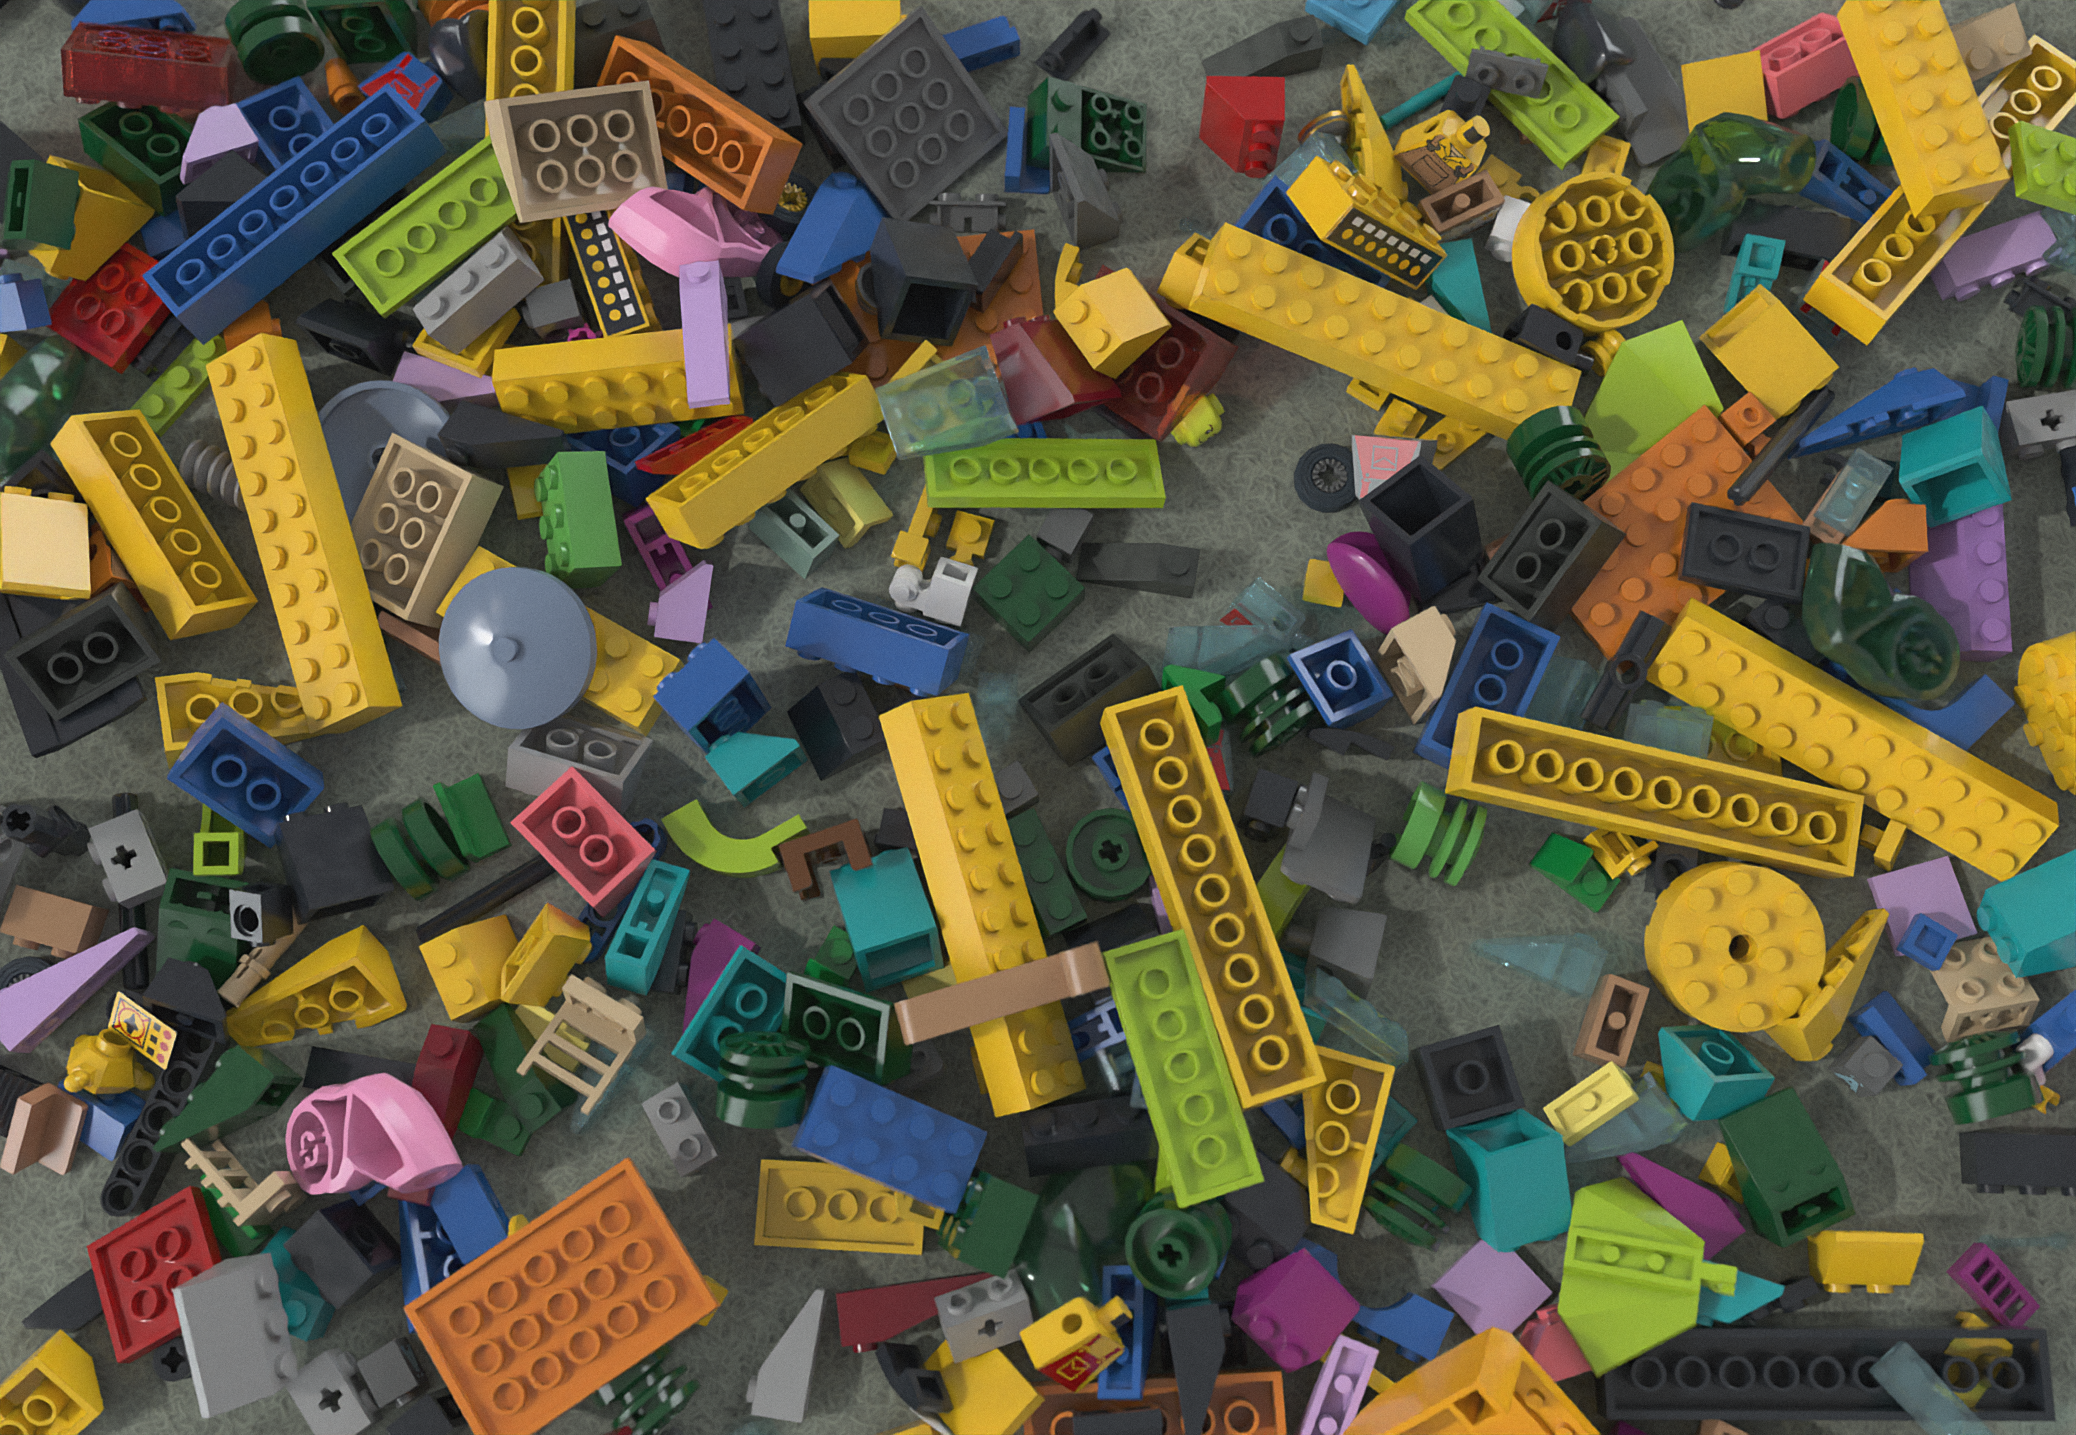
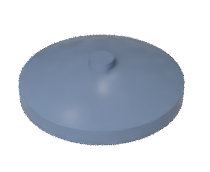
M384 380L368 381L341 391L329 400L318 413L350 525L392 433L448 458L437 434L451 415L442 404L428 393L404 383Z
M509 567L488 571L479 575L456 594L442 620L439 635V656L443 674L451 691L467 710L481 720L498 727L526 729L545 725L559 719L580 701L588 689L594 674L597 659V642L590 615L583 602L569 586L555 576L537 569Z

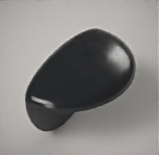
M1567 1L1556 24L1552 53L1581 82L1588 84L1594 80L1609 63L1626 66L1636 61L1638 57L1637 46L1629 32L1615 18L1587 1Z
M476 9L466 13L460 19L445 18L437 21L429 32L428 45L432 60L447 84L467 102L485 110L489 11Z

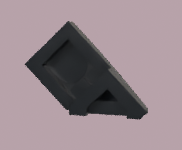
M91 1268L27 1316L22 1321L24 1327L29 1330L59 1331L61 1329L65 1333H74V1331H80L103 1315L104 1310L93 1269Z

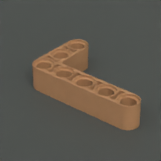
M1098 942L900 1001L894 1003L905 1045H909L1062 998L1109 986L1110 982Z

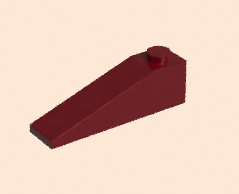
M431 1023L416 1063L411 1087L419 1091L435 1110L452 1142L484 1051L479 1040L470 1031ZM436 1186L412 1193H401L389 1187L387 1196L392 1199L429 1206Z
M980 1272L839 1292L836 1294L841 1345L842 1347L852 1345L853 1353L877 1350L878 1342L885 1341L937 1315L938 1310L935 1297L994 1277V1275Z

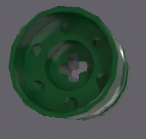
M2032 305L2027 308L2021 322L2015 348L2017 382L2021 388H2034L2037 383H2039L2041 388H2052L2057 381L2058 375H2060V381L2064 389H2076V307L2071 309L2066 322L2064 312L2060 306L2049 307L2047 312L2044 306Z
M1554 406L1535 413L1518 425L1507 440L1506 452L1518 474L1522 477V482L1532 500L1536 498L1546 482L1550 481L1583 502L1598 489L1602 488L1610 476L1611 465L1597 440L1594 439V435L1580 410L1572 406Z
M1279 653L1266 657L1247 670L1213 701L1219 708L1222 719L1228 726L1244 719L1248 721L1249 724L1238 736L1241 743H1245L1259 735V738L1248 749V752L1254 759L1272 750H1277L1288 743L1307 726L1309 720L1318 712V708L1312 699L1299 707L1296 705L1307 694L1304 686L1288 693L1284 690V687L1291 681L1295 673Z
M2016 1029L2008 1031L1989 1030L1953 1040L1942 1049L1928 1054L1932 1066L1952 1063L1954 1067L1936 1074L1938 1082H1960V1089L1945 1096V1101L1955 1125L1996 1118L2045 1101L2034 1072L2012 1073L2010 1066L2027 1058L2025 1050L2007 1053L2003 1051L2004 1047L2021 1041Z
M767 1031L740 1032L724 1037L720 1041V1055L722 1059L719 1061V1072L726 1078L717 1084V1117L724 1122L753 1129L784 1128L800 1123L805 1115L807 1091L805 1085L799 1081L808 1075L806 1063L810 1052L808 1042L789 1034Z
M1395 1142L1382 1164V1167L1395 1179V1182L1390 1186L1384 1182L1372 1180L1371 1188L1383 1196L1384 1200L1381 1203L1364 1194L1361 1206L1369 1212L1378 1225L1409 1245L1423 1247L1437 1253L1441 1242L1427 1232L1428 1227L1447 1235L1450 1228L1436 1215L1441 1208L1447 1212L1459 1215L1471 1196L1473 1189L1459 1177L1427 1156L1400 1142Z
M669 1343L589 1396L600 1411L611 1407L617 1402L622 1405L624 1409L611 1424L614 1430L632 1419L636 1426L631 1429L632 1433L630 1435H655L686 1408L694 1393L701 1387L695 1378L679 1390L674 1385V1382L688 1370L685 1364L674 1368L668 1373H665L661 1368L674 1351Z

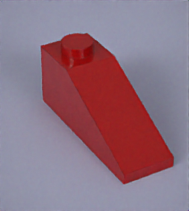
M739 414L724 418L635 461L637 469L652 474L679 475L754 423L752 417Z

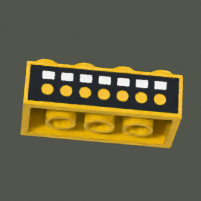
M1316 156L1286 191V194L1320 240L1415 290L1421 286L1448 256L1438 244L1441 240L1440 235L1429 225L1422 224L1420 221L1423 215L1418 208L1409 201L1401 204L1398 198L1384 187L1380 191L1376 190L1375 185L1362 174H1358L1355 178L1349 169L1337 160L1329 163Z
M618 208L563 216L603 336L613 337L663 331L659 318H657L653 308L655 306L651 294L642 277L643 272L635 251L608 226L610 217Z

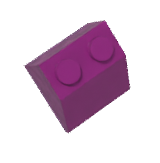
M1304 1248L1239 1281L1231 1319L1283 1370L1290 1373L1320 1359L1357 1314L1360 1303Z

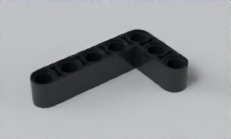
M129 990L119 991L145 1009L142 997L144 993ZM117 993L111 996L106 1005V1016L109 1021ZM176 1028L173 1029L177 1034L167 1069L162 1070L102 1190L100 1202L107 1214L115 1217L137 1216L150 1208L177 1153L156 1152L152 1149L161 1138L159 1132L163 1127V1114L168 1109L172 1113V1118L181 1114L189 1104L187 1099L194 1088L202 1082H207L217 1070L215 1067L216 1062L229 1049L230 1038L226 1045L211 1040L209 1048L202 1052L200 1048L201 1036ZM189 1070L192 1076L191 1085L188 1089L183 1090L181 1079L184 1073ZM150 1148L153 1153V1160L150 1166L146 1168L143 1164V1154ZM129 1187L133 1192V1200L130 1206L126 1207L123 1202V1195Z

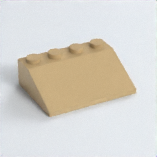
M649 81L484 101L491 142L520 223L615 209L636 192L647 187L654 186L668 189Z
M392 433L350 525L372 601L407 621L439 629L443 618L436 613V610L472 557L504 486Z

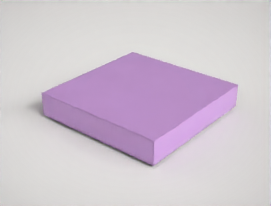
M1948 856L1867 879L1877 908H1884L1889 913L1884 927L1895 957L1904 955L1896 950L1914 915L1919 913L1926 915L1958 934L1956 940L1977 934Z
M1481 1238L1431 1285L1476 1335L1492 1326L1512 1333L1553 1293L1515 1251L1498 1253Z

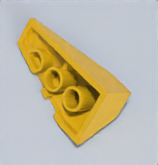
M200 672L155 677L164 748L169 769L174 766L197 729L221 702L228 705L283 745L324 735L310 734L296 687L252 684L251 680L237 678V681L213 678L212 674Z
M362 925L328 941L245 998L239 1008L232 1007L225 1014L229 1035L239 1045L255 1047L292 1040L297 1029L317 1028L319 1035L333 1033V1023L356 1019L357 1029L370 1027L405 1011L407 1004L389 952Z
M61 1329L0 1384V1435H77L104 1410L92 1357Z

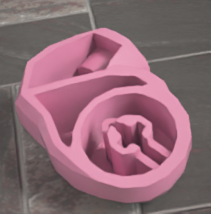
M654 186L647 187L636 192L622 203L610 217L608 226L649 262L679 277V265L691 264L697 261L708 262L719 260L723 277L745 278L757 276L760 264L767 252L776 244L783 242L780 233L768 227L759 218L757 212L742 210L710 187H704L694 195Z
M386 1073L362 1077L347 1084H335L319 1088L303 1099L293 1110L287 1123L285 1139L287 1159L295 1180L301 1189L310 1195L350 1192L362 1188L373 1180L401 1193H412L439 1185L454 1177L463 1168L451 1139L432 1106L419 1091Z

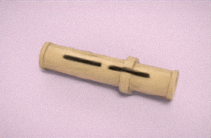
M294 908V934L276 939V944L272 946L256 947L249 955L244 954L239 960L240 966L223 986L218 989L217 994L234 1007L239 1008L261 979L266 980L270 976L269 970L308 924L298 925Z

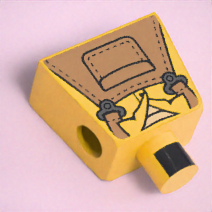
M1446 110L1401 133L1392 157L1433 195L1469 178L1476 171L1487 147L1483 139L1489 135L1490 128L1486 120L1481 116L1477 115L1468 122H1465L1454 111Z

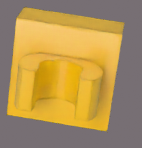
M1393 398L1373 433L1377 435L1415 438L1428 416L1417 411L1418 409L1408 403Z
M1890 819L1885 832L1876 827L1865 824L1859 837L1860 845L1875 851L1874 865L1891 872L1907 838V825Z

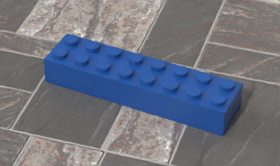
M387 83L148 270L142 277L175 317L204 345L220 334L238 317L250 310L272 290L282 285L286 279L306 263L312 261L315 256L335 240L341 238L349 229L371 214L393 194L404 188L407 183L427 167L433 165L437 159L448 151L426 120Z

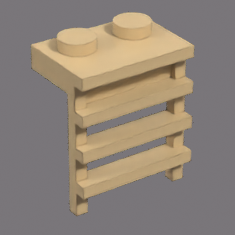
M2015 3L1968 18L1950 27L1972 82L2032 54Z
M571 975L562 987L566 1001L516 1071L520 1075L525 1076L534 1064L584 1094L588 1099L580 1110L588 1116L595 1105L599 1104L603 1098V1093L610 1083L614 1082L618 1076L617 1073L625 1061L629 1060L638 1042L647 1033L644 1019L640 1016L642 1011L636 1005L623 998L619 1002L605 995L607 990L601 984L589 977H585L582 981ZM562 1023L567 1024L615 1053L617 1057L609 1067L555 1034ZM549 1043L603 1077L594 1088L540 1055Z
M187 1138L181 1143L182 1147L191 1156L185 1162L188 1168L202 1169L207 1175L201 1181L204 1187L218 1188L223 1194L217 1200L220 1206L234 1207L239 1215L233 1221L238 1227L270 1224L283 1211L286 1213L292 1212L308 1197L295 1180L292 1171H274L258 1185L220 1139H217L212 1144L216 1151H201L191 1138ZM227 1164H228V1165L230 1166V1168L232 1169V1170H217V1169H223ZM242 1183L247 1186V1188L233 1189L239 1187Z

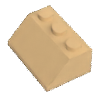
M1435 605L1393 627L1374 656L1414 725L1421 722L1441 697L1456 643L1453 637L1455 629L1447 615H1440Z

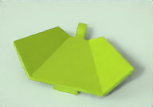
M1683 320L1621 342L1585 412L1584 419L1611 465L1610 476L1606 483L1703 405H1706L1716 418L1719 417L1724 409Z
M1625 1177L1586 1186L1575 1192L1564 1258L1557 1313L1596 1378L1696 1326L1700 1286L1708 1287L1711 1291L1722 1295L1734 1297L1737 1267L1703 1262L1705 1241Z

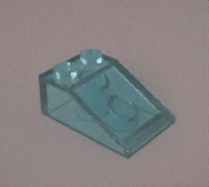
M986 345L875 388L899 460L981 447L1019 432L996 364Z

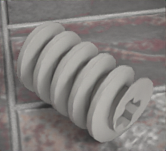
M200 438L194 440L184 452L178 470L186 485L196 488L197 491L206 495L209 494L214 499L223 500L225 504L237 507L238 510L247 513L230 452L224 451L221 453L220 447L215 445L208 446L207 442Z

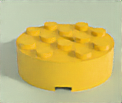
M1588 172L1581 174L1540 195L1522 215L1512 243L1513 273L1519 291L1527 305L1530 306L1533 303L1582 329L1583 337L1597 336L1599 333L1618 329L1646 316L1658 304L1656 301L1660 297L1664 286L1669 285L1674 266V244L1670 226L1658 203L1650 194L1645 196L1636 187L1631 185L1632 180L1610 172Z
M2076 631L2033 644L2025 650L2019 664L2018 686L2014 687L2013 695L2016 703L2024 710L2029 723L2024 724L2023 730L2030 746L2035 747L2039 745L2047 767L2053 774L2057 786L2063 791L2069 790L2076 795Z
M1733 861L1703 864L1684 872L1669 884L1670 886L1663 890L1656 900L1657 905L1649 926L1646 925L1644 936L1647 967L1661 994L1674 1007L1688 1016L1712 1027L1731 1032L1764 1030L1794 1015L1799 1010L1798 1008L1801 1006L1802 1001L1818 985L1826 957L1823 924L1814 904L1805 892L1793 881L1773 870ZM1736 936L1739 938V940H1737V947L1735 951L1732 952L1733 955H1730L1729 945L1731 943V940Z

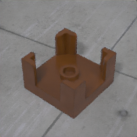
M857 818L778 845L793 892L795 894L799 893L803 902L821 895L812 868L814 864H829L842 858L841 855L847 853L854 871L874 867L871 859L873 855L866 833Z

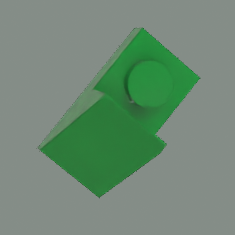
M1170 664L1163 668L1161 689L1164 691L1183 685L1205 748L1219 740L1222 715L1213 701L1224 691L1226 678L1220 674Z
M1553 832L1529 863L1531 867L1594 913L1600 910L1621 881L1618 877L1612 879L1603 866L1591 858L1595 852L1594 850Z
M833 925L815 959L810 958L803 974L846 988L858 968L848 933Z
M472 1086L457 1128L472 1138L486 1140L512 1154L522 1156L532 1134L528 1132L506 1101Z

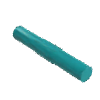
M1456 71L1379 117L1384 130L1387 131L1447 95L1455 75H1463Z

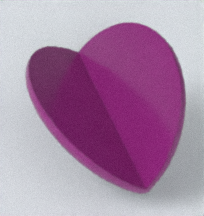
M1363 531L1349 532L1337 537L1328 544L1327 557L1336 580L1353 606L1375 629L1388 635L1393 627L1410 619L1409 605L1411 593L1397 581L1374 534Z

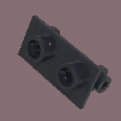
M1095 8L1082 11L1035 61V64L1051 77L1068 81L1111 34V32L1100 25L1102 20L1101 13Z
M2031 276L2029 280L2025 277L2016 280L2014 284L2021 287L2019 292L2012 289L2003 301L2009 305L2007 310L2022 318L2027 308L2032 305L2044 306L2046 312L2049 307L2060 306L2064 312L2065 322L2071 309L2076 307L2075 299L2065 296L2063 300L2050 293L2052 287L2048 283L2034 276Z
M171 312L130 365L155 382L194 340L195 336Z

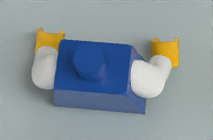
M2076 990L2019 1035L2021 1041L2010 1045L2014 1051L2025 1050L2027 1058L2017 1064L2020 1072H2034L2045 1101L2031 1107L2043 1114H2046L2047 1102L2057 1106L2060 1101L2058 1093L2043 1085L2046 1082L2044 1074L2076 1051Z

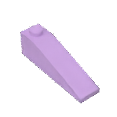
M719 260L697 261L691 264L679 265L680 303L689 408L730 404L728 306Z
M133 927L11 985L9 988L0 990V1041L10 1052L30 1053L145 948L155 936L151 931Z
M1340 1334L1331 1346L1294 1435H1342L1356 1416L1379 1350Z

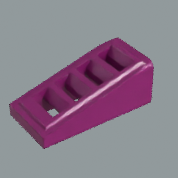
M1974 1242L1946 1271L1999 1326H2023L2040 1308V1305L1985 1243ZM1984 1264L1988 1269L1975 1280L1972 1275ZM1996 1276L1999 1281L1986 1293L1983 1289L1984 1286ZM2007 1287L2011 1293L1997 1306L1994 1300ZM2019 1299L2024 1305L2009 1320L2004 1313Z

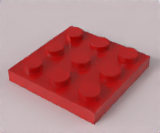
M125 242L86 281L76 278L72 279L48 309L52 325L45 327L122 375L171 313L170 309L142 277L159 261Z
M188 1186L87 1246L117 1362L130 1364L180 1335L182 1329L173 1289L222 1262L201 1187Z

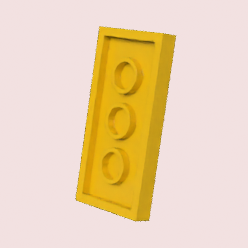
M761 1159L754 1245L923 1254L925 1226L897 1217L893 1190L829 1163Z

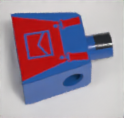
M402 52L358 86L365 98L368 99L388 83L426 120L431 129L453 99V95L437 70L432 57L423 64L409 52Z

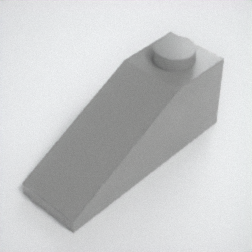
M820 1287L814 1291L759 1369L758 1376H751L746 1398L747 1402L753 1403L751 1415L802 1423L806 1419L829 1288Z

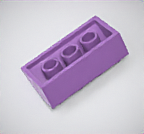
M2003 503L1932 528L1927 524L1928 552L1908 565L1910 601L1926 616L1912 629L1913 660L1994 662L2012 652Z

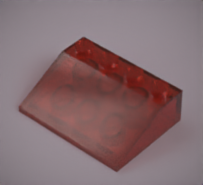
M80 21L60 49L63 96L75 97L76 101L82 104H98L101 100L117 102V105L123 108H140L143 104L158 106V110L163 112L177 113L181 112L182 109L198 110L200 114L210 107H224L233 102L238 56L237 50L227 37Z
M1102 265L1095 279L1116 271ZM1146 290L1172 327L1117 378H1112L1119 387L1122 397L1103 405L1162 442L1186 417L1196 403L1219 381L1239 347Z

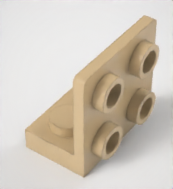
M1991 937L1955 942L1941 968L1937 971L1930 970L1949 1004L1941 1026L1947 1043L1989 1030L2008 1031L2016 1029L2018 1031L2027 1029L2040 1000L2027 977L2016 978L2008 964L2001 961L1996 945Z

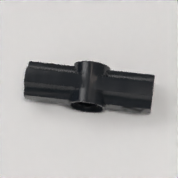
M1640 610L1614 656L1607 661L1602 677L1579 716L1593 725L1612 733L1635 691L1645 682L1647 671L1672 627L1659 618ZM1624 660L1629 661L1635 668L1634 677L1628 683H1622L1616 676V668Z
M13 803L2 812L3 821L0 828L7 838L25 843L32 852L41 858L47 857L52 852L64 856L72 854L80 857L88 851L87 843L90 842L91 838L88 826L73 820L56 804H51L46 809H42L31 804L23 806Z

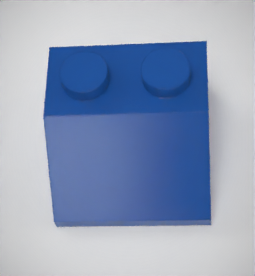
M1353 629L1292 653L1287 657V660L1329 727L1344 730L1369 719L1394 696Z

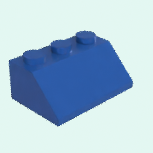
M299 76L235 103L259 140L255 160L267 176H270L334 125Z
M223 702L197 729L167 775L169 781L270 849L276 843L273 831L278 823L283 822L282 817L305 811L324 789L323 772Z

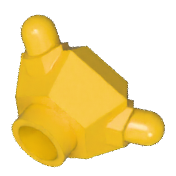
M109 1029L101 1030L98 1036L82 1034L75 1039L74 1046L71 1047L66 1066L68 1076L64 1081V1086L69 1092H78L84 1088L93 1094H121L133 1087L141 1091H149L155 1086V1077L144 1070V1065L137 1062L135 1048Z

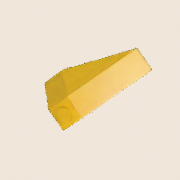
M1347 65L1340 82L1342 111L1348 117L1350 128L1346 139L1348 149L1346 150L1347 168L1355 178L1358 174H1362L1375 185L1376 190L1380 191L1382 187L1388 189L1403 204L1408 200V184L1406 181H1402L1401 166L1392 157L1394 152L1355 65Z
M1884 908L1866 910L1826 952L1824 969L1819 983L1813 992L1802 1001L1801 1006L1798 1008L1799 1010L1788 1019H1783L1779 1024L1764 1029L1795 1061H1818L1832 1049L1833 1044L1831 1041L1843 1026L1889 917V913Z
M1314 1045L1327 1081L1315 1089L1302 1093L1311 1222L1354 1234L1396 1068L1395 1066Z

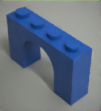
M1896 588L1876 603V608L1861 617L1860 621L1856 622L1828 648V655L1820 661L1824 665L1823 671L1967 751L2015 702L1986 674L1970 682L1941 710H1923L1905 702L1891 685L1888 675V661L1892 650L1898 642L1926 616Z

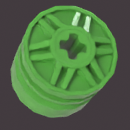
M1421 781L1405 810L1402 819L1408 821L1403 835L1396 833L1397 842L1390 850L1389 860L1414 870L1420 864L1423 857L1427 855L1431 857L1428 871L1429 877L1435 879L1446 863L1444 883L1454 887L1466 869L1471 866L1477 855L1484 836V824L1488 810L1487 807L1476 804L1466 819L1464 817L1468 807V799L1461 797L1451 812L1444 810L1447 800L1445 790Z

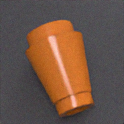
M332 58L325 63L324 69L330 103L340 113L347 115L366 100L358 87L361 83L344 59Z

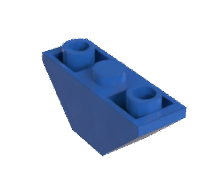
M90 0L71 21V29L86 46L103 49L109 47L114 42L142 43L148 37L161 35L170 38L181 37L184 32L195 31L196 24L182 5L174 0Z

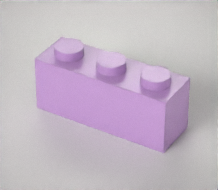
M2042 210L1961 238L1930 273V276L1942 300L1955 296L1957 301H1963L1979 293L1982 286L1990 284L1992 289H1997L2012 282L2016 278V274L2025 271L2027 277L2046 270L2050 267L2049 261L2062 249Z

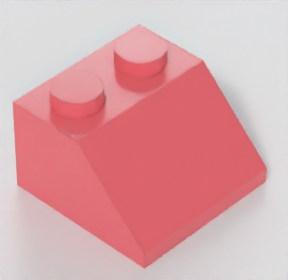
M1559 1303L1537 1309L1538 1318L1527 1321L1519 1339V1343L1554 1382L1592 1370L1557 1313Z

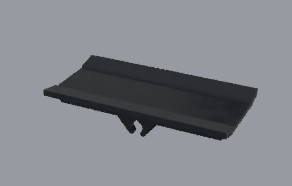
M0 593V669L31 756L39 758L59 751L133 712L147 701L138 675L55 721L4 657V654L18 640L88 600H60Z

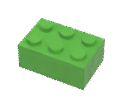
M605 451L557 452L534 482L535 498L537 502H541L543 512L539 523L540 534L543 540H547L549 553L545 557L546 573L555 576L571 589L599 587L622 566Z

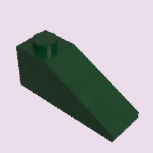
M501 1003L473 1026L505 1101L530 1134L548 1125L580 1099L572 1087L534 1064L525 1076L517 1073L516 1070L537 1040L509 1003ZM543 1050L540 1055H542L543 1057L552 1062V1060Z

